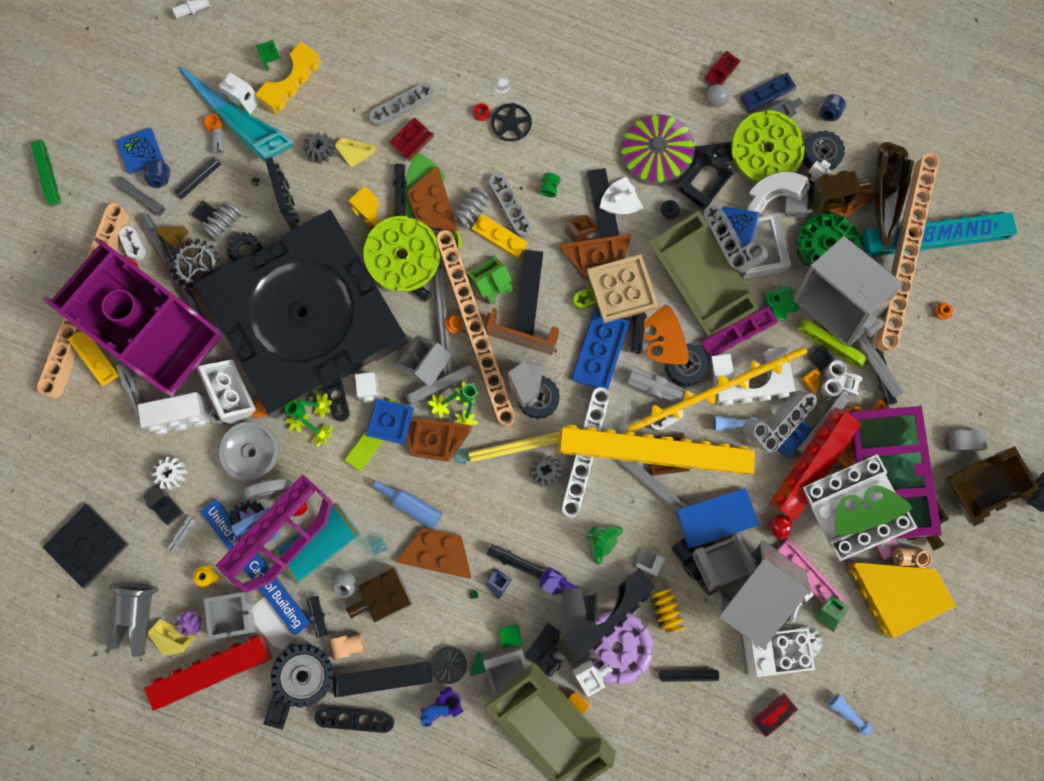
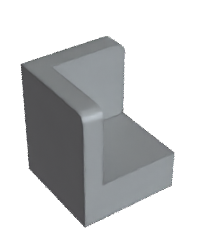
M641 549L633 567L640 568L641 571L656 577L665 558Z

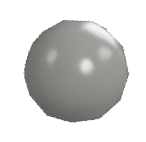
M715 84L708 90L707 100L712 106L721 107L729 101L730 91L724 86Z
M339 573L333 579L332 589L339 597H350L357 590V580L351 573Z

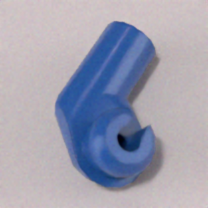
M428 706L420 716L421 725L429 727L437 716H448L449 706Z

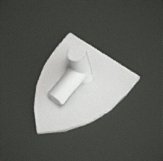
M627 177L613 183L605 191L600 203L601 209L618 215L631 214L644 209L635 193V187L630 184Z

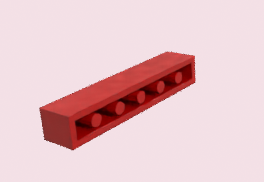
M834 407L769 504L783 515L796 521L808 503L803 487L826 477L861 423L847 411Z
M255 634L246 638V643L239 645V643L232 644L226 647L227 651L220 654L217 651L208 655V660L201 662L199 659L188 664V669L182 671L179 668L169 672L170 676L165 679L161 676L151 680V685L144 689L152 711L168 706L273 659L265 636L258 637Z

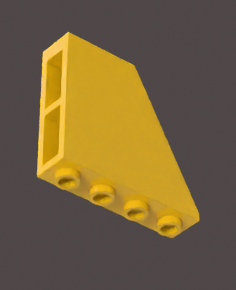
M851 563L848 565L851 578L860 587L858 589L863 599L867 600L869 612L874 618L876 617L879 623L878 628L886 638H896L956 607L936 569L867 563Z

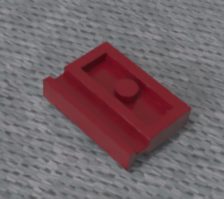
M414 117L389 143L391 147L410 162L434 137V134Z

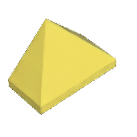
M343 137L335 145L351 168L369 157L376 150L375 145Z
M159 619L148 632L149 637L163 656L184 652L195 639V636L192 634L190 636L180 634L176 626L162 619Z

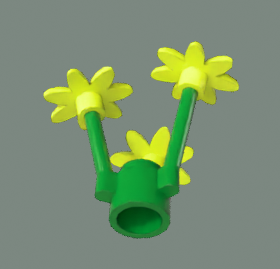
M463 381L462 388H455L456 392L443 400V395L437 398L433 394V401L428 402L430 406L434 407L431 411L432 414L438 412L439 417L442 418L443 413L449 414L446 407L454 398L461 400L464 406L468 404L467 411L463 410L462 415L455 414L458 420H455L454 423L478 424V421L473 420L475 414H470L472 406L476 403L475 396L479 394L474 383L466 384Z
M326 393L322 397L317 394L316 402L304 401L302 399H298L297 402L294 400L290 401L284 410L291 417L285 420L286 423H291L289 431L296 427L297 432H301V425L309 427L315 432L316 436L312 441L316 442V447L321 443H327L326 438L332 436V433H330L332 426L326 428V425L323 424L321 429H317L306 420L310 415L305 414L304 405L314 406L316 408L314 415L319 413L320 418H323L325 412L330 413V409L327 406L332 404L331 400H327L328 395Z

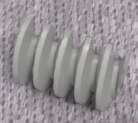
M472 187L470 192L466 194V198L462 199V204H458L457 209L453 210V218L464 228L470 229L467 222L474 223L472 216L479 217L476 211L483 212L481 205L487 207L488 204L485 200L490 201V197L480 188Z
M226 201L223 202L225 208L219 206V213H212L214 219L211 217L207 218L209 224L201 223L204 231L215 242H218L216 236L223 237L221 231L229 232L226 227L227 225L232 228L234 227L232 220L239 222L237 215L244 217L234 205Z

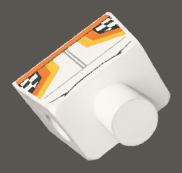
M231 72L219 84L222 96L247 113L251 114L258 106L259 101L252 87Z

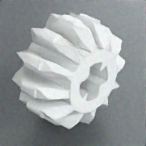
M166 457L165 461L159 460L160 466H153L157 470V472L151 474L153 477H157L154 483L160 484L162 489L167 487L168 490H173L174 485L178 488L181 487L180 480L186 481V478L182 477V475L188 472L183 469L185 464L183 462L179 463L178 458Z

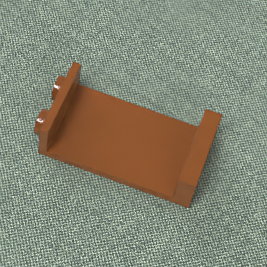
M493 308L491 313H487L485 328L489 336L553 355L558 340L559 328L552 326L548 340H544L497 325L496 308Z

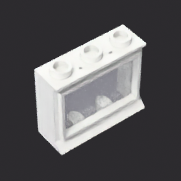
M779 212L759 217L752 242L761 243L767 249L768 257L765 261L747 272L741 273L742 279L785 272L791 266ZM756 249L753 255L758 256L761 249ZM743 258L738 260L737 266L743 264Z

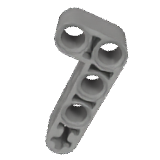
M709 205L705 209L704 217L732 268L744 273L766 260L768 251L761 243L752 242L745 247L742 246L722 209L716 205ZM714 213L719 221L714 219ZM726 227V232L720 235L721 229ZM735 243V247L732 250H728L729 245ZM760 248V254L758 256H754V251ZM743 258V264L741 266H737L738 260Z
M797 390L792 393L767 423L748 419L743 425V431L757 448L771 453L775 452L816 406L817 398L812 393Z

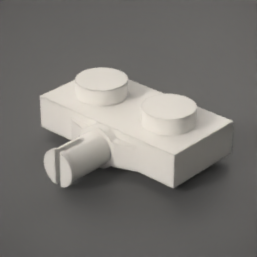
M591 660L580 664L573 670L575 677L588 697L605 688L603 676L613 672L609 664L598 670L594 667Z

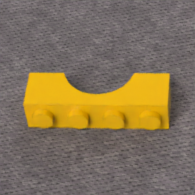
M301 41L289 54L293 62L291 74L280 82L266 81L255 94L259 103L275 115L285 108L289 99L296 95L300 86L305 84L311 73L320 66L321 61L318 53Z
M364 186L348 201L351 205L350 210L357 217L360 215L364 219L363 223L371 229L381 222L377 218L380 204L378 198ZM403 249L397 251L401 256L407 253Z

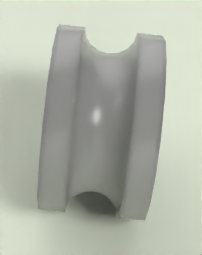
M213 407L208 414L210 421L217 425L224 424V421L217 420L214 417L215 413H218L215 407Z

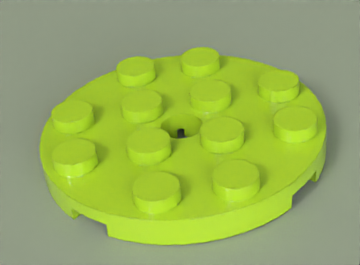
M772 110L753 113L739 124L733 134L731 155L734 164L744 177L755 183L776 173H795L801 165L804 156L805 146H803L802 133L797 124L783 113ZM765 143H768V144L771 145V147H772L771 152H765V150H764V144H765Z
M395 216L381 221L371 230L364 246V261L370 276L380 286L395 292H411L426 285L435 275L440 261V249L436 236L426 224L419 220L408 218V216ZM403 249L408 255L405 259H400L397 257V251Z

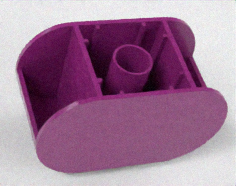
M96 237L94 241L99 246L52 299L44 296L42 300L137 374L173 397L224 335L183 301Z

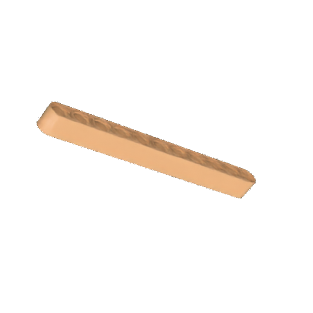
M933 153L925 154L916 162L891 269V274L903 283L901 286L902 291L898 290L881 315L880 320L884 321L885 324L878 330L875 340V346L881 352H887L896 348L900 341L939 165V159ZM912 214H915L918 220H916ZM909 231L913 233L914 238L909 235ZM905 249L909 251L910 255L905 253ZM901 266L905 268L906 273L901 271ZM893 302L897 304L898 310L893 307ZM889 320L893 322L894 328L889 326ZM885 338L889 340L890 346H887L885 344Z
M111 203L106 207L95 238H99L115 251H117L121 241L119 232L127 225L129 220L128 212L120 204ZM94 240L87 258L99 246ZM66 318L62 320L37 385L40 394L52 399L58 398L63 393L77 356L76 350L67 338L71 332L74 335L80 329ZM59 367L58 373L55 374V370ZM52 385L51 391L48 392L49 386Z
M447 230L441 231L437 235V243L497 421L501 426L509 427L514 423V412L452 233ZM444 238L451 240L448 244L441 243ZM450 255L457 257L453 262H449L447 258ZM459 272L462 274V277L454 279L452 277L453 274ZM461 290L468 291V295L465 297L459 296L458 293ZM467 307L474 308L472 314H466L464 310ZM477 324L481 328L478 332H472L470 330L471 326ZM479 342H484L487 346L485 349L479 350L476 348V345ZM484 360H491L493 365L485 368L482 365ZM492 377H496L499 380V383L495 386L488 383ZM497 395L504 396L505 401L502 404H497L494 401ZM503 413H509L511 420L503 422L500 417Z

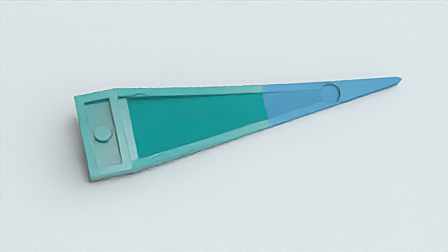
M180 66V72L247 149L251 153H255L263 162H265L266 158H273L292 148L293 142L280 130L231 103Z

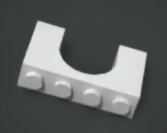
M787 346L768 349L764 353L765 363L777 359L785 353L788 354ZM731 354L711 356L708 362L713 387L718 385V377L720 375L729 380L735 378ZM790 363L782 364L781 374H777L772 370L767 371V380L763 387L745 390L741 386L736 385L716 394V405L722 404V407L734 405L733 402L748 404L752 403V400L755 399L764 402L771 400V397H778V399L789 398L795 392Z

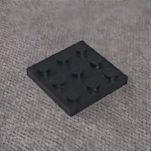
M272 157L266 158L265 163L279 210L290 229L293 230L298 227L300 218L294 208L295 202L289 191L288 179L281 170L279 163H275Z
M85 504L43 548L82 588H87L129 543L90 504Z

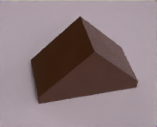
M588 215L569 219L565 224V233L572 242L583 241L598 230V227Z

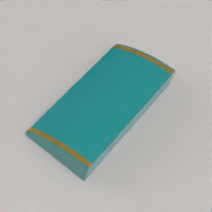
M339 504L330 509L326 525L284 568L294 584H299L361 536V533ZM299 533L275 551V555L280 558L301 534Z

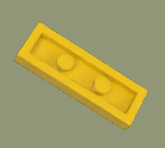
M481 214L472 227L473 232L516 259L520 258L528 246L527 241Z
M80 330L67 338L102 387L119 377L94 340Z

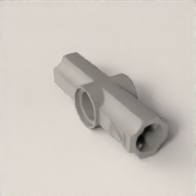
M636 369L632 370L627 385L644 391L646 395L652 398L664 399L674 404L683 401L685 391H687L684 388L668 383L663 377L651 376Z

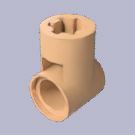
M909 546L908 548H896L893 552V560L897 566L926 568L932 561V555L930 552L919 547Z
M362 634L353 635L350 638L343 636L329 640L333 660L349 657L351 653L365 652Z

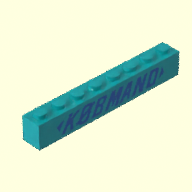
M999 211L992 215L983 213L971 218L962 216L955 220L945 218L938 222L928 220L925 223L920 251L1009 240L1017 234L1013 212L1004 213V211ZM901 226L896 228L889 246L881 245L877 227L867 229L861 236L863 251L870 257L895 254ZM909 231V235L914 238L913 233Z

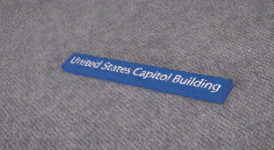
M215 499L200 512L230 550L237 543V540L229 522V514L221 503ZM257 552L243 569L251 579L264 575L270 567ZM277 577L270 584L258 588L294 636L312 623Z

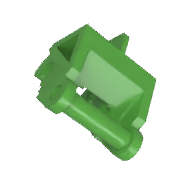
M495 255L475 269L466 271V275L472 285L478 289L483 298L487 297L490 305L495 302V297L505 291L507 294L513 292L510 284L512 279L508 270ZM495 265L494 268L490 269L489 271L485 272L484 274L476 278V276H478L479 274L483 273L484 271L488 270L489 268Z

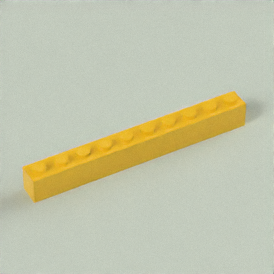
M565 425V428L563 427L559 431L557 453L739 475L754 474L755 450H748V446L730 448L729 444L724 443L714 446L711 445V442L699 441V444L692 443L690 439L673 441L672 437L665 436L661 437V439H656L654 435L642 434V437L635 436L633 432H623L622 435L616 434L615 430L598 432L596 428L585 427V430L577 429L575 425Z

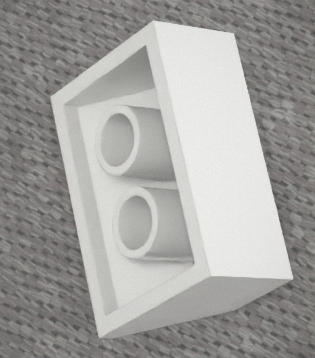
M233 359L197 367L220 420L232 424L247 420L255 412L256 408Z

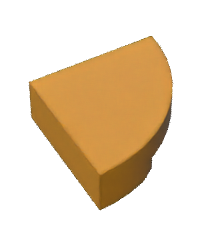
M816 367L800 379L812 394L820 386L821 375L819 369Z

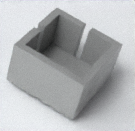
M417 335L408 347V350L419 358L421 362H417L405 352L395 366L410 379L430 387L436 381L442 369L448 364L452 355L438 342Z
M240 592L204 599L208 640L255 632L254 616L249 614V611L253 610L251 592Z

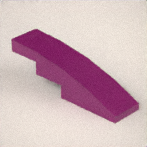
M769 306L701 343L711 358V356H718L777 324L778 321Z

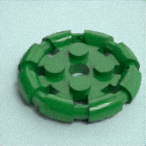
M832 212L811 216L805 221L803 226H800L796 235L795 243L798 245L796 252L804 266L810 267L815 262L812 260L814 256L819 259L830 249L826 246L825 240H831L835 244L843 236L853 241V244L863 250V245H861L860 241L862 237L854 223L851 224L846 220V217ZM825 222H828L830 226H825ZM840 225L843 226L846 229V231L841 229ZM814 228L816 230L815 233L810 231V229ZM810 242L809 247H805V243Z

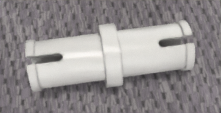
M186 0L187 3L172 7L178 19L190 13L192 15L196 14V11L210 7L208 0Z

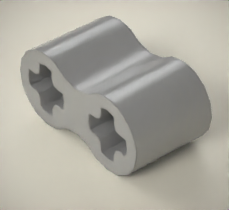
M984 429L948 432L950 452L982 451L988 449L986 431Z

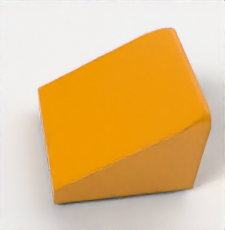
M573 691L568 697V700L581 714L590 706L576 691Z

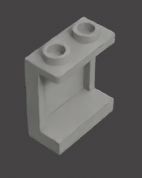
M739 533L728 540L705 549L703 547L696 549L692 554L709 592L748 577L756 569V560L753 556H750L747 550V542L744 538H741Z
M522 649L483 660L493 697L527 668Z

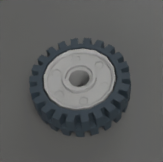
M310 644L293 645L285 649L274 662L271 671L273 690L283 703L292 707L302 708L305 706L309 707L314 703L316 704L326 696L333 681L332 664L328 656L316 646ZM304 670L308 673L305 680H298L296 678L299 671Z

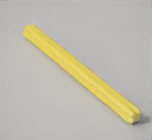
M559 432L470 451L468 453L470 462L556 444L559 442Z

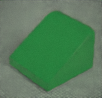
M518 624L499 628L503 648L522 644Z

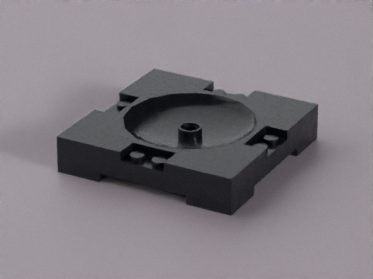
M331 209L280 236L281 240L252 256L247 257L245 255L195 283L218 326L225 334L238 357L240 365L266 411L274 419L286 414L284 410L288 402L293 400L297 402L298 399L308 401V398L369 363L377 362L408 344L405 333L374 284ZM302 311H307L306 316L299 317Z

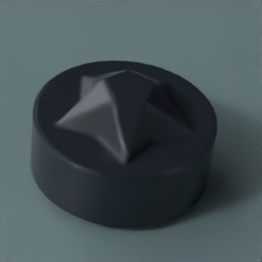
M667 200L661 205L660 211L666 219L671 220L679 215L680 207L676 201Z

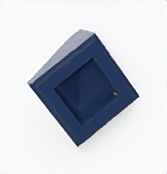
M495 569L486 582V586L497 599H500L512 579Z

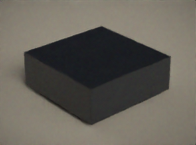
M202 201L191 215L201 223L209 224L207 218L211 217L214 219L212 213L219 212L205 201Z
M824 345L807 357L819 371H822L835 360Z

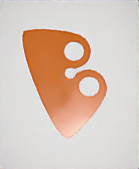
M665 305L644 323V339L655 340L659 336L664 337L663 341H655L648 346L647 355L650 359L661 363L687 364L689 355L682 328L673 309L669 305ZM649 326H654L657 332L653 336H647L645 329ZM657 345L661 346L663 353L659 356H654L651 353V349Z

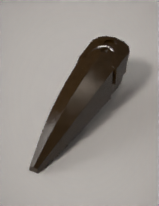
M884 142L878 147L875 164V209L879 236L883 246H889L893 239L906 200L914 166V160L908 159L907 150L890 142Z

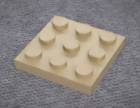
M641 254L587 269L603 324L659 307Z

